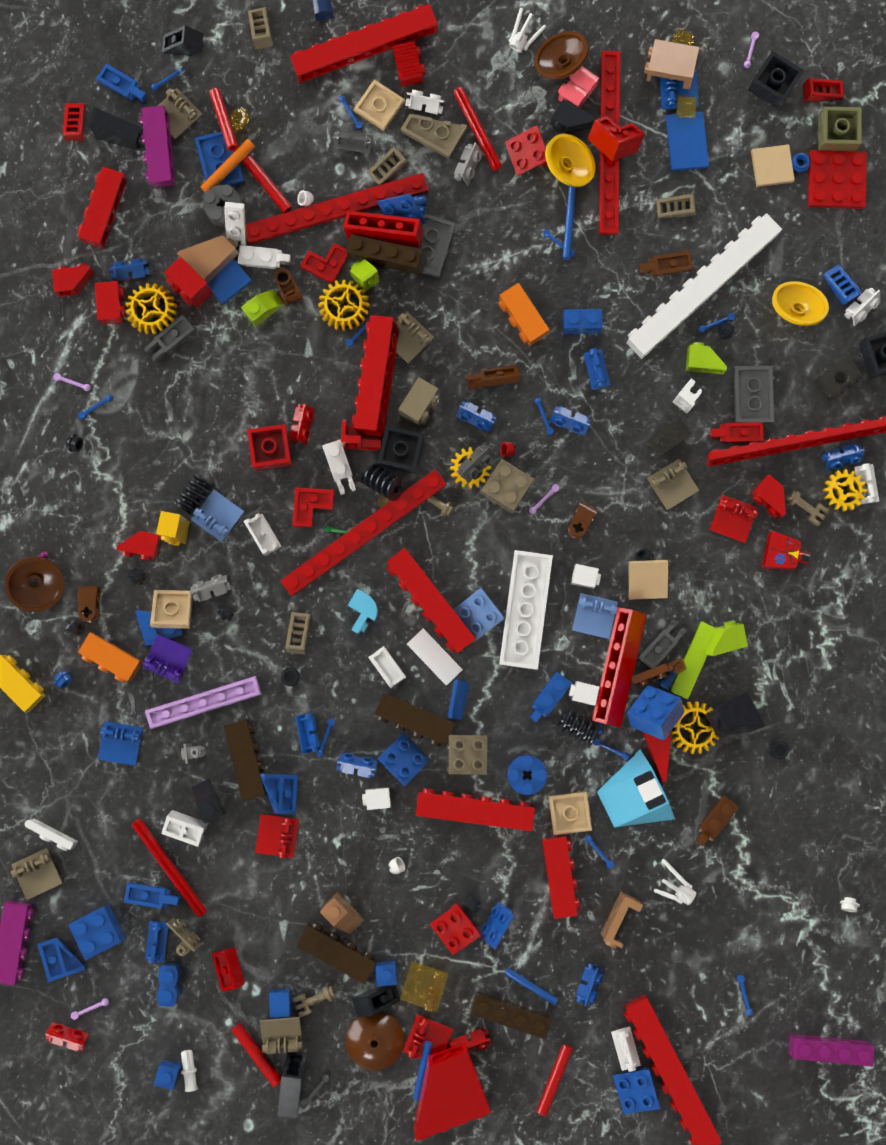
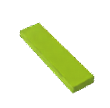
M702 621L700 622L684 657L687 669L676 675L670 692L685 699L689 698L708 656L705 655L704 650L717 628Z

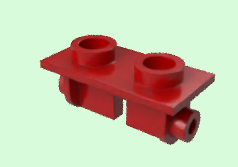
M298 404V407L295 408L293 421L299 423L298 425L292 424L289 435L291 442L307 444V440L310 437L311 422L314 419V408L307 404Z
M54 1022L51 1023L45 1033V1040H49L48 1043L63 1046L65 1041L67 1042L66 1048L76 1052L84 1051L85 1042L89 1037L88 1033Z
M487 1028L471 1032V1041H468L467 1036L463 1035L454 1038L450 1042L451 1047L465 1042L469 1053L474 1050H486L489 1048L488 1045L492 1044L490 1038L486 1039L489 1036Z

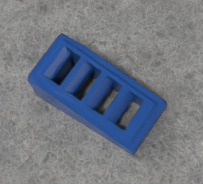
M839 264L823 274V277L843 306L862 294L859 287ZM838 272L839 275L832 279L830 277L834 273ZM840 278L843 279L841 283L836 284L837 280H839ZM846 284L847 287H846L845 289L841 290L840 287H842L843 285ZM850 290L851 294L846 295L845 293Z

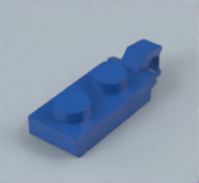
M105 64L96 78L99 83L128 100L133 101L137 99L145 103L148 98L146 93L140 90L142 87L137 81L108 64Z
M556 672L534 701L532 707L535 711L530 718L537 722L541 715L546 717L550 714L572 682Z
M128 882L124 903L162 909L168 908L169 904H180L181 896L172 895L171 890L167 888Z

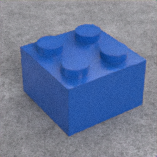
M647 685L627 713L632 728L665 740L684 714V709L680 697Z
M109 904L69 924V928L85 960L126 939Z

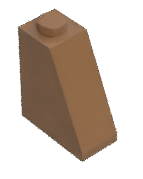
M222 235L180 250L177 255L178 257L181 256L208 284L238 255V252L236 250V243L231 238L226 239Z
M338 892L320 911L334 927L349 934L364 921L358 912Z

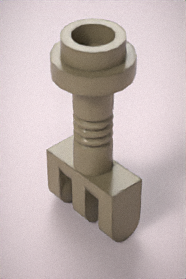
M792 491L787 497L789 504L792 506L797 504L810 513L807 520L819 527L821 522L815 518L824 520L825 516L820 511L828 514L829 510L820 503L814 508L800 498V492Z
M435 496L427 500L441 509V515L449 517L455 508L451 502L445 504Z
M327 985L324 987V992L307 998L305 993L292 998V1002L301 1001V1003L295 1006V1009L304 1008L303 1011L298 1013V1016L302 1017L312 1012L311 1005L325 999L331 1002L337 997L333 986L329 987Z

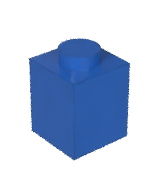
M396 961L377 962L375 966L377 987L397 985Z
M273 989L270 991V1017H275V1019L290 1017L292 1013L291 989Z
M163 1060L158 1067L154 1085L173 1090L178 1083L182 1064Z

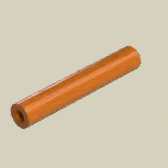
M246 139L200 188L206 193L211 188L218 186L255 148V145L249 139Z

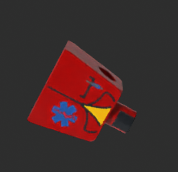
M771 531L768 533L761 568L793 570L797 568L798 562L808 564L810 553L800 551V541Z

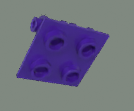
M157 634L149 656L143 662L144 669L179 684L193 649Z

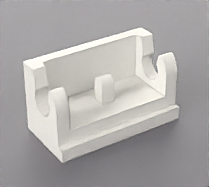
M692 378L673 400V403L686 414L695 405L694 402L702 392V389H699L696 394L690 392V389L695 384Z
M258 513L254 518L244 521L264 556L282 547L263 514L260 515Z
M172 810L167 815L161 834L198 847L204 838L203 834L209 823L205 824L202 820Z

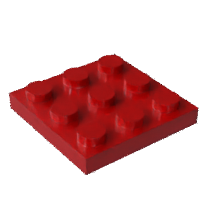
M810 150L808 207L864 209L866 207L867 152Z

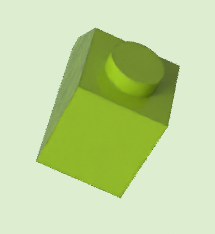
M365 259L361 262L357 261L351 266V277L360 285L361 289L365 290V293L380 282L378 270Z
M272 289L256 295L244 304L241 309L254 327H257L285 304Z
M696 342L688 347L686 371L724 374L726 372L727 366L710 346H704V343Z
M733 620L724 622V626L717 627L704 650L705 655L716 656L748 647L744 624L736 623Z

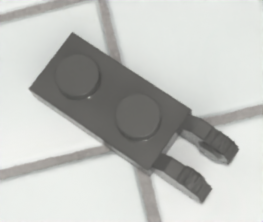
M181 315L155 336L154 340L144 350L146 353H149L159 344L162 348L152 356V360L157 362L195 332L196 329L184 315Z
M675 619L637 657L649 669L655 668L677 645L678 640L687 631L683 627L677 632L675 637H672L669 632L678 623Z

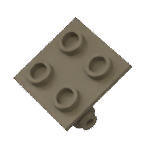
M169 88L166 91L167 97L158 106L164 105L168 110L170 132L174 139H177L202 113L177 88L173 90Z
M406 312L405 314L402 313L396 322L400 327L396 353L409 364L434 336L413 316Z
M680 459L647 478L666 510L699 491L686 470L688 469L687 465L684 462L682 463Z
M449 735V774L487 775V735Z
M48 848L11 864L13 868L11 874L13 878L17 877L26 900L62 884Z
M173 917L166 923L182 940L176 948V953L179 956H185L190 950L194 952L202 945L199 942L200 938L194 932L190 933L185 928L186 924L180 918L176 919Z
M299 1017L260 1020L263 1040L262 1053L267 1055L275 1054L278 1049V1054H281V1048H284V1053H287V1048L288 1052H299V1050H302L303 1040Z

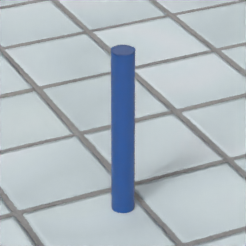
M507 967L504 975L553 1006L558 1000L556 997Z
M425 1041L413 1095V1099L417 1101L420 1098L427 1059L431 1053L432 1042Z

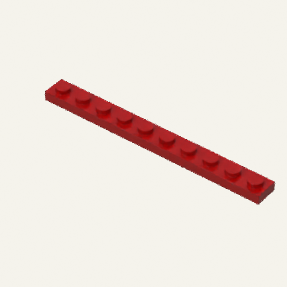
M602 51L600 118L608 116L619 127L620 51ZM600 151L599 235H618L619 159L611 161Z
M416 174L246 224L249 245L343 218L346 217L347 211L363 212L380 207L377 203L379 200L410 193L412 197L428 193L424 174Z
M886 416L874 421L864 420L853 425L847 423L838 428L827 427L818 432L807 431L797 436L791 434L782 439L771 438L766 442H751L741 447L735 445L726 450L715 449L708 453L707 465L712 467L886 433Z
M435 469L404 491L399 498L390 501L280 580L293 597L447 486L446 482Z

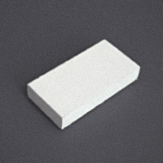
M384 646L368 657L390 688H393L406 678Z

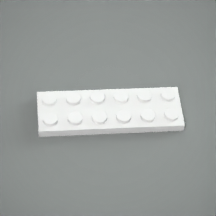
M514 551L499 665L538 670L553 555Z

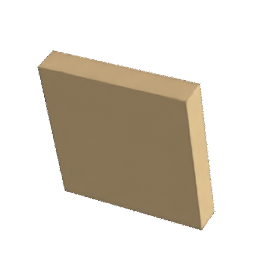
M374 79L353 110L385 132L405 103V99Z
M789 144L751 150L756 187L787 184L795 181Z
M668 560L629 561V600L668 598Z
M154 590L150 620L151 628L190 629L193 594H190V591Z
M587 791L548 796L553 835L592 831Z

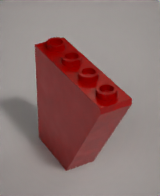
M465 1042L428 1056L414 1122L416 1141L428 1139L432 1135L446 1132L458 1125H465L469 1121L483 1118L491 1113L489 1102Z

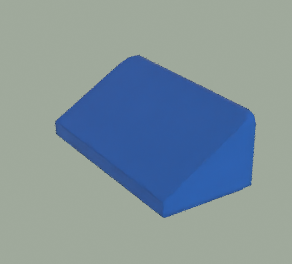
M454 680L448 712L449 718L463 719L469 686L468 682Z

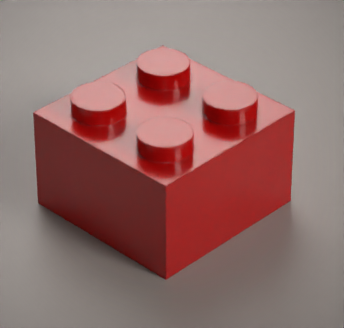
M181 256L164 272L169 286L176 293L180 291L179 294L189 306L194 305L198 308L213 294L207 282Z
M285 424L247 429L252 468L255 471L293 465L288 428Z

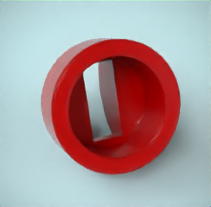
M503 442L500 447L501 456H514L516 446L511 442Z

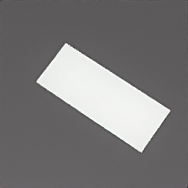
M424 628L407 643L445 685L449 684L463 670Z

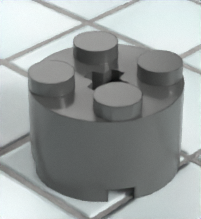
M218 185L211 188L204 194L203 207L210 222L223 229H226L225 211L222 209V206L225 205V202L242 203L239 194L230 185Z

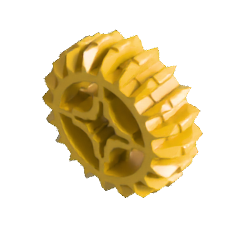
M344 279L340 285L338 281H335L334 287L329 284V291L323 289L324 295L319 297L322 302L318 303L319 308H322L319 311L320 315H324L323 321H328L329 327L335 323V330H338L339 326H342L343 331L346 330V326H349V329L352 330V324L354 323L359 327L360 323L358 320L365 321L363 315H368L366 308L370 307L369 303L366 302L369 299L368 296L364 295L365 290H359V284L353 287V281H350L347 285ZM344 292L341 297H334L336 294ZM351 294L359 300V307L350 301ZM347 302V306H344L341 311V305ZM329 304L338 309L337 317L329 311ZM347 313L354 314L349 318H344Z
M146 283V288L143 289L139 285L140 291L133 290L134 297L128 296L131 302L126 303L129 309L125 310V313L130 315L127 319L129 322H132L134 328L138 327L137 330L139 332L144 330L146 334H149L152 330L153 334H157V329L162 332L164 330L163 326H169L168 321H175L171 317L177 315V312L173 310L177 308L176 303H173L175 298L170 296L171 292L169 290L165 291L164 286L158 288V285L154 283L151 288L149 283ZM152 296L149 300H143L146 297ZM161 298L165 301V312L159 308ZM138 306L143 309L141 320L137 315ZM152 306H153V307L156 309V311H155V310H153V311L150 310V312H149L146 307L149 308V307H152ZM155 317L160 318L157 321L151 322Z
M695 701L694 707H692L691 702H687V709L683 705L684 714L674 726V730L670 732V735H676L671 740L672 742L679 740L676 747L680 748L684 745V752H687L690 747L691 754L695 753L696 748L697 752L701 754L703 751L702 747L706 751L710 750L708 743L715 746L712 738L719 739L711 725L705 726L701 724L699 713L706 717L705 714L713 710V708L710 707L705 710V703L699 708V702ZM693 712V716H691L688 723H680L687 713ZM695 722L696 726L703 727V729L695 730L696 733H694V730L686 728V726L694 725L693 723ZM680 729L688 731L690 743L682 737ZM709 732L702 742L696 744L700 733Z

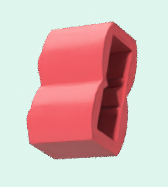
M583 66L569 76L570 81L567 84H562L558 91L559 101L562 102L565 99L576 107L581 108L597 87L599 77Z

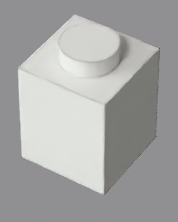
M576 564L571 584L594 589L595 585L600 583L601 574H598L599 569Z
M576 681L575 685L571 684L569 696H572V701L595 706L599 686Z
M389 787L366 789V794H362L363 806H367V810L391 808Z

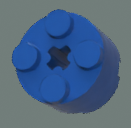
M522 755L516 757L509 764L507 778L509 784L516 792L523 795H532L544 787L547 780V771L544 764L538 758L531 755ZM524 770L527 772L531 770L530 779L522 778L524 776V774L522 773Z

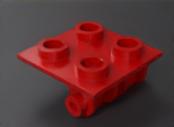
M538 125L505 141L517 176L539 165L541 167L548 165L545 156L546 147Z
M722 495L709 530L746 543L752 523L758 515V507Z
M261 814L255 853L274 855L280 858H294L299 819Z
M457 903L429 924L452 955L481 936L479 929H476L472 920L468 918V915L461 909V905Z
M417 1014L402 1052L407 1053L408 1057L412 1059L416 1057L421 1059L425 1041L432 1042L430 1055L446 1050L454 1029Z

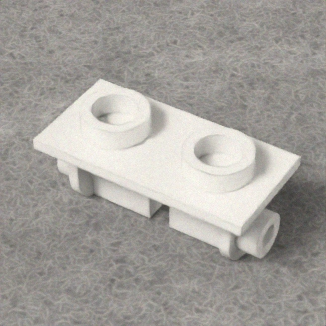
M413 89L412 93L407 92V95H411L410 99L407 98L405 106H409V109L422 111L423 104H426L425 112L436 115L438 113L442 114L443 106H440V103H444L445 100H441L440 95L430 94V97L423 96L422 91Z
M873 288L866 289L857 298V301L861 304L859 305L854 301L845 310L844 316L847 319H853V326L862 322L867 317L868 312L879 305L881 301L880 290L876 292Z
M868 463L854 467L855 477L861 475L862 477L859 481L866 483L862 486L863 489H867V492L862 493L865 499L859 500L860 503L879 502L873 464L870 465Z
M630 1026L612 1031L611 1034L622 1071L627 1069L629 1072L635 1071L636 1067L641 1066Z

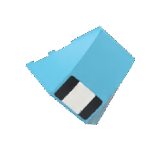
M641 749L597 791L614 827L675 819L669 801Z

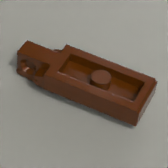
M690 251L653 256V258L648 259V263H643L639 266L640 274L650 273L651 276L655 277L693 270Z
M513 365L480 370L478 374L466 375L468 389H478L482 386L493 387L500 384L520 382L518 367Z
M683 658L632 676L631 679L634 685L644 687L651 684V680L655 678L661 680L669 677L668 673L670 672L680 674L687 668Z
M722 795L700 823L698 831L701 833L695 841L701 846H704L709 839L713 841L739 807Z

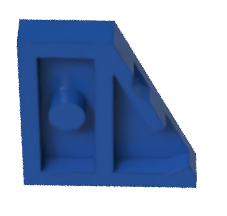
M135 611L145 646L153 645L157 634L168 639L184 635L182 628H151V612Z
M261 774L274 813L296 814L298 775Z
M58 937L37 944L48 982L86 970L85 965Z

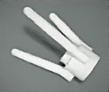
M523 8L519 10L512 36L509 39V46L520 53L523 50L527 51L530 44L546 28V25H543L527 41V36L524 33L533 16L530 13L521 31L517 33Z
M662 859L663 864L683 885L678 888L663 879L662 882L676 891V896L658 889H654V892L673 899L680 904L690 905L696 896V892L692 890L693 886L687 883L665 859Z

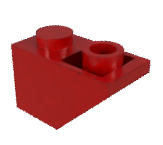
M78 264L76 267L71 268L60 266L52 270L54 293L58 297L78 295L93 277L94 270L87 264Z
M768 474L750 494L757 504H763L768 509L767 512L772 517L780 519L786 514L784 487Z
M139 531L119 544L116 550L122 552V556L133 558L134 554L140 555L142 560L152 561V558L158 559L162 540L157 534Z

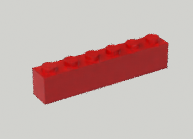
M406 548L387 561L389 565L387 570L393 577L397 575L400 579L398 583L404 592L408 590L411 593V601L416 607L421 606L424 610L421 614L428 622L432 621L436 627L433 629L439 637H445L448 641L445 645L451 652L456 651L458 654L476 640Z
M625 608L617 609L592 721L621 728L631 686V678L634 673L647 616L644 613Z
M423 788V792L419 791L416 816L532 831L535 807L531 806L530 802L519 801V804H512V800L500 799V802L492 801V797L481 796V799H474L473 795L464 793L459 797L454 796V792L442 791V794L434 793L435 790Z

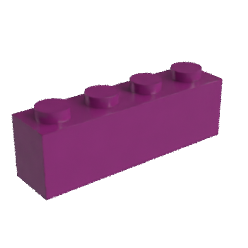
M164 105L142 108L140 123L144 128L142 142L146 148V152L143 153L144 161L148 168V171H145L146 180L154 188L176 185L169 112Z
M11 900L4 903L0 924V984L15 986L24 977L23 960L25 961L27 958L28 949H26V942L30 939L31 935L29 923L34 916L32 903Z
M790 1034L788 1054L793 1059L873 1067L875 1046L868 1041Z

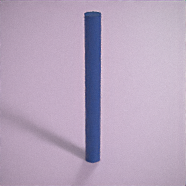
M571 186L568 190L563 248L564 260H569L571 255L576 187Z

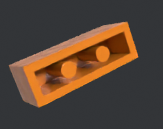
M519 283L499 295L498 304L503 312L507 311L510 316L508 319L511 325L518 328L520 331L519 336L524 343L527 342L531 346L549 334L550 329Z
M91 632L78 653L83 655L81 657L88 663H97L99 665L98 669L105 673L109 671L114 673V678L122 683H125V681L132 682L143 661Z

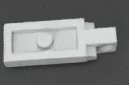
M244 245L239 247V266L276 269L280 268V264L290 265L291 263L290 255L282 254V250Z

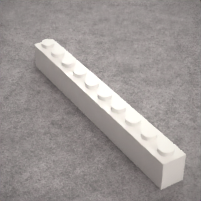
M767 213L763 217L759 215L751 223L753 226L749 230L747 228L742 230L738 234L739 239L735 242L730 241L724 247L725 251L721 255L717 253L710 260L712 263L708 267L704 265L697 272L698 276L695 279H688L683 284L684 289L680 292L676 290L669 297L670 301L666 305L662 303L655 310L657 313L653 317L649 315L645 318L641 328H635L628 334L627 344L641 359L779 235L782 228Z

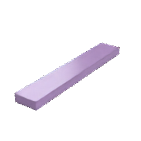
M254 676L145 710L149 727L153 729L262 695L257 677Z

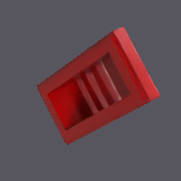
M808 78L803 83L804 101L844 99L843 81ZM833 87H835L836 94H833Z
M84 103L65 104L63 137L66 141H85ZM70 109H80V111L70 112ZM70 116H79V118H70ZM70 122H78V124L70 125Z

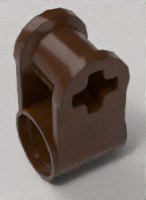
M286 268L278 269L274 274V278L286 307L296 300H303L302 294L289 270ZM281 275H287L288 280L286 282H280L279 277Z
M580 501L568 527L569 536L573 539H580L586 533L598 509ZM577 525L580 526V531L575 533V527Z
M79 586L77 592L78 615L80 619L93 623L98 620L100 615V587ZM91 610L92 614H89V617L85 614Z

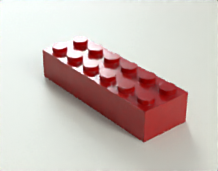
M371 315L370 321H367L366 324L368 336L367 340H364L363 343L365 356L361 359L360 363L362 376L358 378L359 396L355 398V407L357 409L356 415L354 414L352 417V426L361 436L384 437L400 327L393 317Z

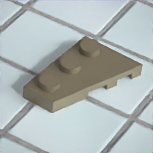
M409 114L400 130L401 133L449 159L467 130L468 125H458L450 121L444 120L443 122L433 120L430 117Z

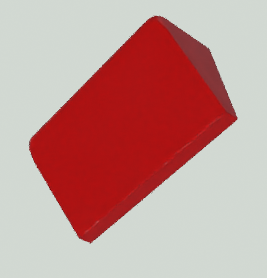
M235 947L211 953L222 992L245 985Z

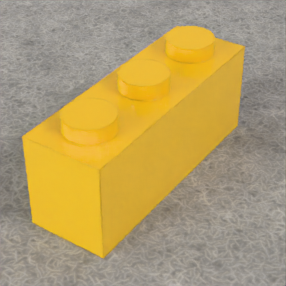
M161 511L156 534L161 537V540L170 545L180 546V543L186 544L190 521L179 514Z
M0 655V688L24 712H30L46 696L42 692L44 689L37 682L33 683L29 679L30 675L24 669L20 670L15 665L17 662L10 655Z

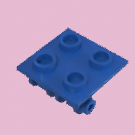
M694 71L690 90L683 89L684 81L659 77L661 109L699 108L697 71Z
M411 193L377 201L384 215L420 219L422 225L427 223L424 218L426 208L421 205L417 206Z
M104 721V727L100 729L102 738L98 760L136 766L143 727Z
M404 733L377 758L403 786L430 761Z
M499 901L491 910V915L482 926L480 937L494 950L497 948L515 916L512 913V909L507 906L505 907Z
M646 1066L639 1068V1071L613 1075L624 1114L661 1109L650 1069H647Z

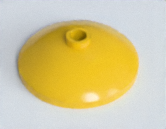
M559 134L549 141L545 156L552 174L559 181L571 187H582L588 184L595 174V160L587 145L579 138L569 134Z
M792 281L783 283L775 289L772 296V304L776 312L784 320L795 325L810 326L818 324L825 319L829 310L828 301L823 293L814 286L803 282Z

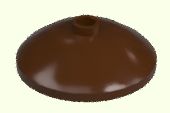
M567 31L553 35L539 47L535 55L534 64L536 70L542 77L550 80L571 76L585 63L589 52L588 43L577 32Z
M36 556L23 558L13 564L8 570L4 582L5 592L10 602L21 610L28 612L44 611L54 606L61 598L64 591V577L59 567L46 558ZM32 578L38 579L36 582L31 581Z
M381 1011L373 1016H357L348 1027L346 1033L347 1052L350 1058L361 1068L371 1071L386 1069L399 1059L403 1051V1029L398 1020L385 1011ZM376 1040L378 1045L372 1046L371 1041Z

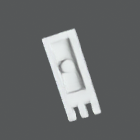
M225 202L226 239L231 238L237 246H239V241H241V245L246 246L245 204Z
M30 819L25 822V827L40 834L39 837L41 839L57 843L56 846L64 851L74 849L78 843L77 840L37 819Z

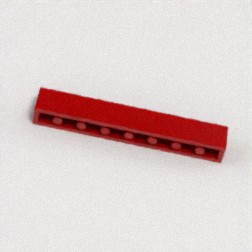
M430 4L419 5L412 11H403L393 18H384L379 23L374 25L368 24L358 31H349L344 36L339 38L333 37L323 44H314L311 48L304 51L298 50L293 55H290L291 62L299 83H303L393 49V45L416 41L437 33L438 23Z
M645 994L625 1004L624 1007L627 1011L623 1013L628 1023L633 1022L636 1028L633 1032L637 1040L643 1041L645 1047L642 1050L647 1059L651 1058L654 1062V1065L651 1067L656 1077L661 1076L663 1080L661 1086L665 1094L671 1095L673 1101L670 1104L675 1113L679 1112L682 1116V1119L679 1121L684 1131L689 1130L692 1136L689 1138L691 1144H721L722 1141Z

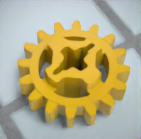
M469 447L468 452L461 449L462 454L455 453L457 459H451V463L454 464V466L450 467V470L454 471L451 477H457L455 483L462 482V488L469 485V489H472L474 484L479 488V482L481 481L485 484L486 480L484 477L490 476L486 471L491 470V466H486L481 471V476L475 480L473 479L468 484L457 473L458 466L461 465L459 462L463 458L467 457L469 460L474 461L470 456L473 452L471 447Z
M847 469L843 470L842 474L839 470L836 471V477L830 475L831 481H825L824 483L828 488L823 489V492H828V495L824 498L831 500L828 505L835 504V510L842 507V511H846L847 507L853 510L854 505L860 506L859 500L865 499L862 493L867 492V489L862 488L866 483L859 481L862 476L855 477V471L848 474ZM840 478H846L843 483L836 482ZM847 487V488H846V491H847L848 493L843 494L844 490L841 489V488ZM846 498L854 499L852 502L844 503Z

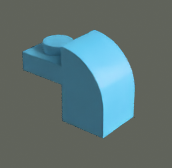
M357 589L348 606L361 613L351 629L355 633L360 634L361 631L363 633L366 631L369 622H367L368 618L376 622L378 609L376 603L369 595Z

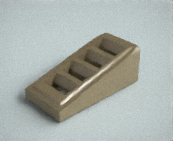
M266 7L248 11L255 49L272 47L273 41ZM262 16L264 17V18H261V19L253 20V18H258V17H262Z
M394 146L367 173L378 185H382L409 161ZM394 155L400 160L398 163L392 158ZM388 160L394 165L393 168L388 165ZM382 165L389 171L387 174L381 168ZM378 170L384 177L380 179L375 171Z
M694 193L656 199L658 219L697 215ZM678 202L682 203V210H679ZM686 202H689L690 209H686ZM670 203H674L673 212H671ZM663 204H666V213H663Z
M291 612L285 646L286 652L306 654L311 614ZM295 620H303L305 624L295 623ZM294 627L303 628L304 631L294 630ZM293 635L303 637L302 639L293 638ZM292 643L301 644V646H295Z

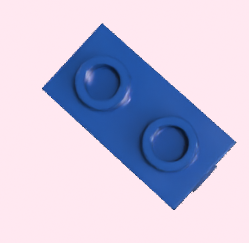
M143 258L132 259V263L124 264V261L113 263V266L109 268V271H114V273H111L112 280L118 282L129 280V272H132L133 279L147 277L150 274L149 267H145L148 260L143 261Z
M597 348L590 349V352L583 353L592 390L610 386L602 349L597 350Z
M462 401L456 417L477 426L480 430L490 433L497 417L484 409L479 414L477 413L478 406L468 401Z
M556 406L550 422L585 436L591 422L588 416L576 412L573 418L571 417L572 410Z
M854 443L842 447V454L838 448L826 451L825 454H822L823 461H827L826 471L839 469L848 464L859 463L863 460L865 449H861L860 444L856 445Z
M313 713L295 716L302 754L319 751L321 746L319 745L318 734L314 732L317 729Z
M340 753L337 761V770H340L341 773L353 775L354 769H358L357 776L375 777L378 761L370 757L362 758L351 753Z
M149 922L145 960L149 961V963L155 964L165 961L169 927L166 925L167 922Z
M588 963V966H585L582 980L588 982L587 985L580 983L576 994V1001L584 1004V1006H591L592 1003H595L598 992H596L598 984L600 985L604 978V973H602L604 968L597 967L595 969L596 965Z

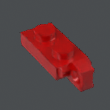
M763 422L725 423L719 425L720 429H711L709 431L710 438H720V442L725 443L764 441Z

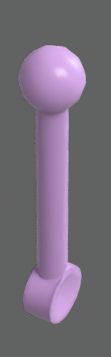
M753 32L751 35L752 42L747 61L744 62L745 68L751 67L750 60L755 42L759 37L758 32Z
M55 373L53 376L56 381L61 380L83 388L85 391H90L91 389L89 384L84 385L64 378L59 373Z
M554 484L551 490L534 507L529 509V512L535 514L537 509L554 492L559 490V486Z
M104 998L100 1003L84 1010L74 1011L71 1013V1018L76 1020L84 1013L100 1006H107L109 1000Z

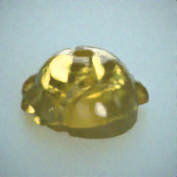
M677 29L676 33L673 34L672 42L691 46L694 43L692 39L694 35L689 31Z
M244 107L236 108L231 113L230 120L234 129L241 130L249 123V114Z

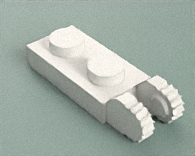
M341 440L323 445V450L340 494H345L344 486L340 480L348 478L350 489L352 491L356 490Z

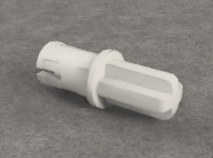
M184 1050L181 1052L183 1067L181 1074L184 1075L185 1092H192L198 1089L195 1074L197 1068L194 1066L193 1051Z

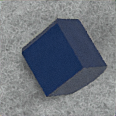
M312 0L316 21L334 18L331 0Z

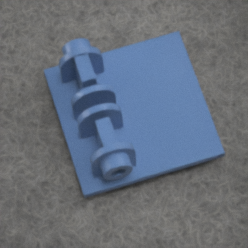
M213 489L201 507L195 509L191 520L222 542L244 511Z
M482 588L454 609L476 640L504 619Z
M580 593L572 631L610 639L618 602Z

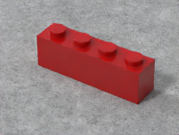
M102 167L101 172H98L95 190L93 189L90 194L91 201L89 207H86L84 211L83 224L78 228V237L83 243L102 249L105 248L128 181L124 173Z
M347 211L343 225L347 239H350L352 234L420 248L424 233L420 219Z
M565 835L542 838L553 917L558 919L578 916L577 910H580L579 898H575L574 893L577 890L576 878L572 879L571 871H575L573 859H569V851H572L570 839L567 840Z

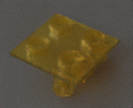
M411 961L400 1000L424 1007V1010L429 1012L432 1010L437 1012L449 973Z

